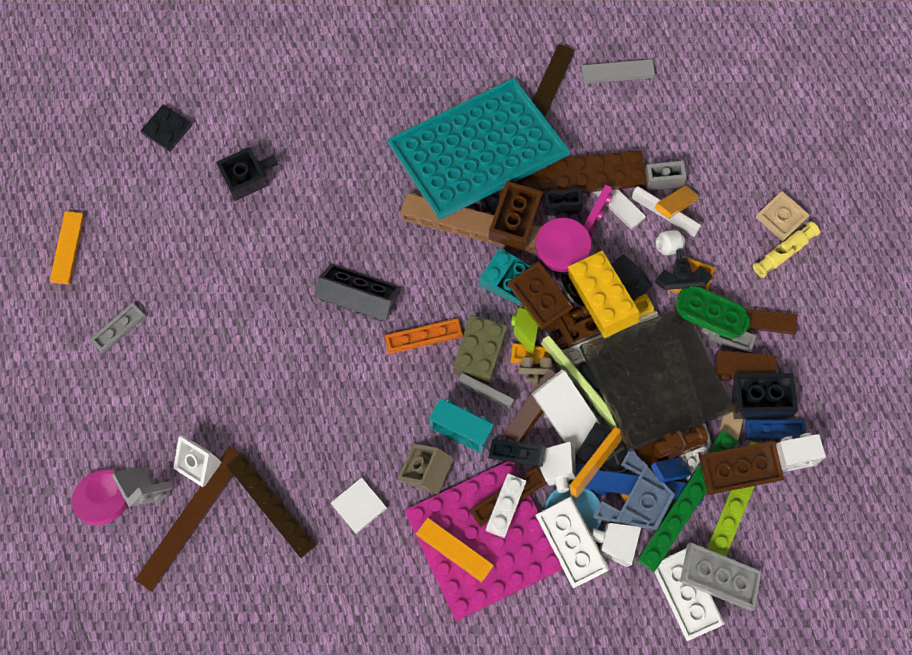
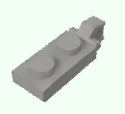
M703 327L700 332L710 336L709 339L713 342L742 353L752 352L757 337L754 334L745 332L738 338H727Z

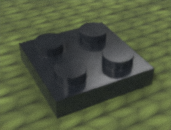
M163 104L140 131L144 136L171 152L192 127V123Z

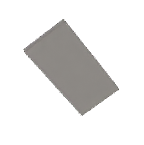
M688 543L680 583L753 611L756 607L762 571L694 543Z

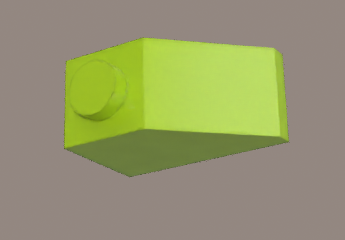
M518 308L517 315H513L511 326H514L513 334L525 349L533 354L538 325L526 309Z

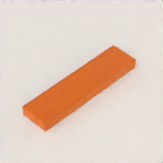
M459 318L387 334L384 337L388 354L462 338L463 333Z

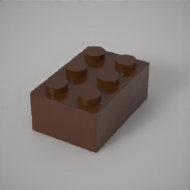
M506 181L489 229V240L525 251L542 201L543 192Z

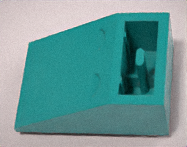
M499 247L480 276L478 285L496 296L523 306L507 284L531 266Z

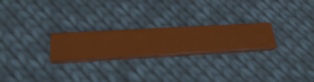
M231 446L226 449L219 459L222 462L208 483L204 487L200 486L135 581L153 592L234 476L226 465L239 456L240 452Z

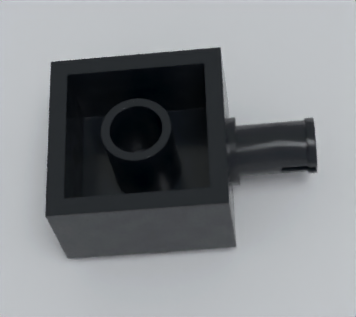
M250 147L216 162L234 201L267 187L268 184L264 171L279 165L274 154L260 161L256 160Z

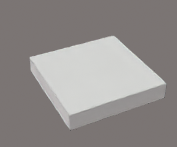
M362 478L331 502V505L355 534L359 533L387 509Z

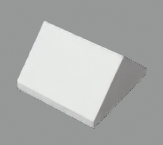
M180 435L173 469L204 487L222 462L208 450L187 437Z

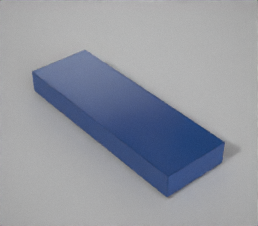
M746 419V440H780L790 436L793 439L800 438V435L806 433L805 420Z

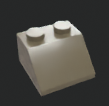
M413 444L397 479L423 491L438 494L454 458L439 448Z

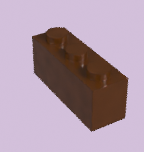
M718 350L714 359V378L728 382L731 379L734 380L735 374L776 373L777 356Z

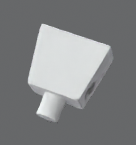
M571 442L546 448L543 466L540 467L549 486L556 485L558 493L569 491L568 481L574 480L576 477L575 449Z
M608 523L605 525L604 531L593 528L591 534L595 542L600 543L599 550L603 556L626 567L632 565L641 530L640 527Z

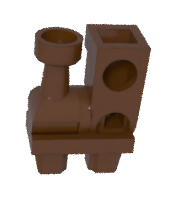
M586 306L572 312L569 311L545 328L549 335L558 331L560 336L553 339V341L560 349L570 348L601 334ZM583 315L587 318L579 323L576 322Z
M701 424L691 427L689 433L686 434L677 431L672 437L670 433L664 434L662 440L655 443V447L652 448L655 459L660 460L666 457L667 460L704 447L706 444L705 440H708L706 429Z

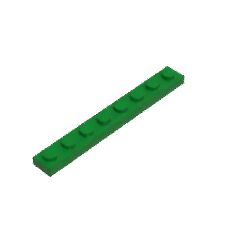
M721 430L706 454L734 449L739 441L724 430ZM700 463L636 560L651 572L657 570L707 492Z

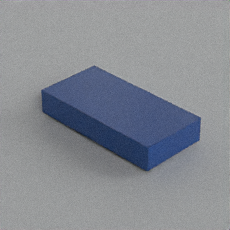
M682 457L655 462L651 465L660 483L688 478L691 475Z

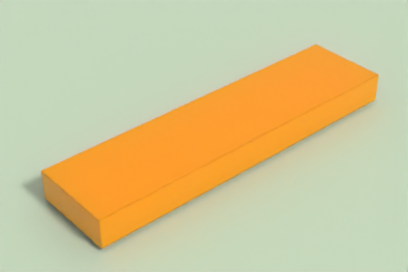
M64 212L50 276L51 283L69 285L71 283L85 216L83 213Z
M613 428L570 484L571 496L576 499L621 442L622 431L619 428Z
M429 518L426 519L416 533L419 538L481 583L494 567L493 564Z

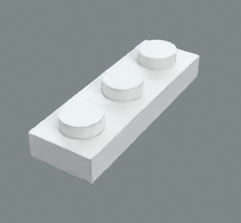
M507 474L488 522L487 532L505 538L526 480Z

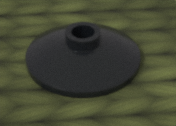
M562 274L559 277L563 290L562 293L568 301L570 300L578 307H584L585 304L569 276Z

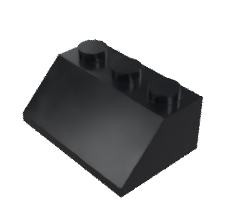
M622 254L611 264L633 302L653 286L644 271L626 255Z
M793 373L735 374L732 391L734 419L792 418L798 411Z

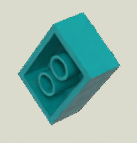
M440 398L429 418L430 429L483 454L493 434L494 424H491L492 421L484 416L479 418L473 415L474 412L468 408L463 407L461 409L455 406L456 403L449 399L443 400Z

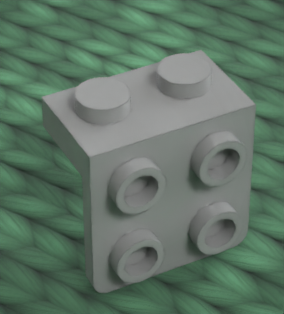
M142 467L115 471L112 474L129 507L159 502L166 498V494L172 489L169 482L152 484Z

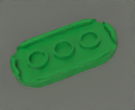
M690 286L689 288H684L676 297L675 306L681 317L724 337L738 338L750 326L749 315L747 316L743 306L701 287Z

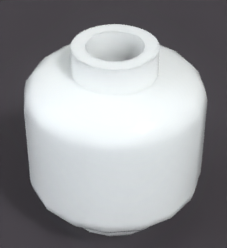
M678 230L661 232L656 239L657 250L665 256L676 254V250H683L685 245V238Z

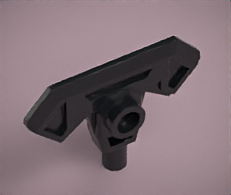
M680 249L676 250L677 259L674 261L673 274L663 270L655 280V283L664 290L683 289L690 286L705 287L712 279V275L702 267L692 272L688 259L684 258L683 250Z

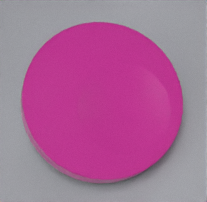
M556 218L541 227L536 237L535 249L539 260L546 267L558 272H568V266L589 256L591 239L586 228L579 222L569 218Z
M99 470L83 478L76 486L71 500L72 508L78 518L84 523L104 525L117 519L126 510L128 505L112 477L115 471Z

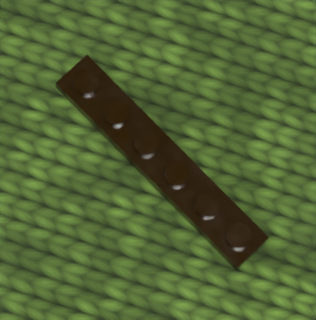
M242 453L226 465L300 558H303L317 546Z

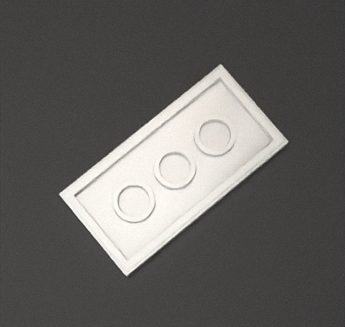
M561 370L534 391L532 395L564 443L571 442L576 455L595 422H599L565 370Z
M572 496L536 514L573 588L610 570Z
M686 549L664 558L655 571V575L686 640L689 641L725 625V622L712 595L680 583Z

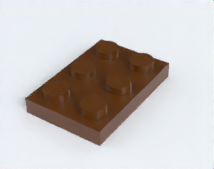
M537 262L507 284L541 331L573 309L571 303L540 262Z

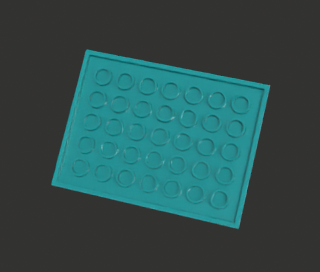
M515 78L387 139L388 145L438 220L503 189L506 181L515 183L570 155L569 149Z

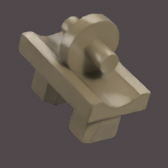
M522 357L521 367H519V374H534V377L526 376V382H533L534 388L543 378L538 377V374L545 375L548 369L554 372L551 358L540 357V368L532 367L533 357Z

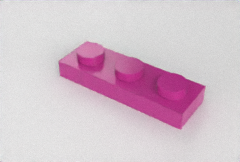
M607 185L604 186L584 224L590 237L593 236L596 227H594L596 221H600L605 213L603 211L605 204L609 205L613 198L611 194L612 188Z

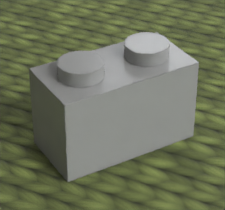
M684 161L647 164L645 168L647 179L646 191L683 187L687 178Z

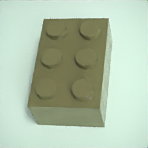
M470 315L453 365V374L460 376L463 373L481 383L490 385L507 333V325Z

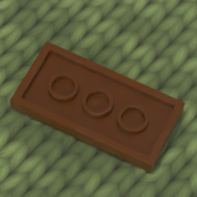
M775 441L698 455L707 495L784 480Z

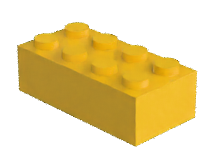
M603 250L568 266L569 278L604 339L639 322V310Z

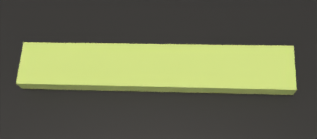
M550 336L544 338L541 345L559 367L565 370L569 378L574 380V385L612 430L615 427L621 430L624 427L622 422Z

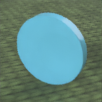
M570 484L569 491L558 493L557 489L553 491L545 503L544 510L571 497ZM584 489L577 499L573 496L572 498L589 531L592 532L593 528L598 530L601 520L593 518L600 502L592 491Z

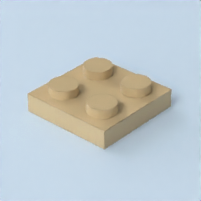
M781 191L756 215V218L784 242L810 215Z

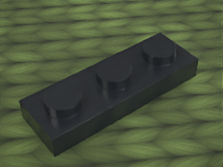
M492 439L488 458L542 467L546 447Z

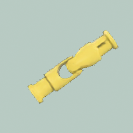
M812 221L808 222L801 231H796L786 241L765 255L761 262L755 263L753 265L754 271L759 277H766L770 270L779 267L794 253L807 245L811 238L820 235L818 226Z

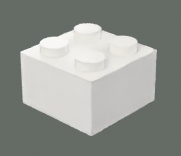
M805 433L796 439H793L792 436L785 437L776 444L782 472L816 466L826 458L819 434Z

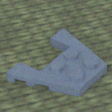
M629 449L621 466L639 475L621 511L601 501L593 518L656 531L675 494L665 483H660L657 476L648 468V465L632 449Z

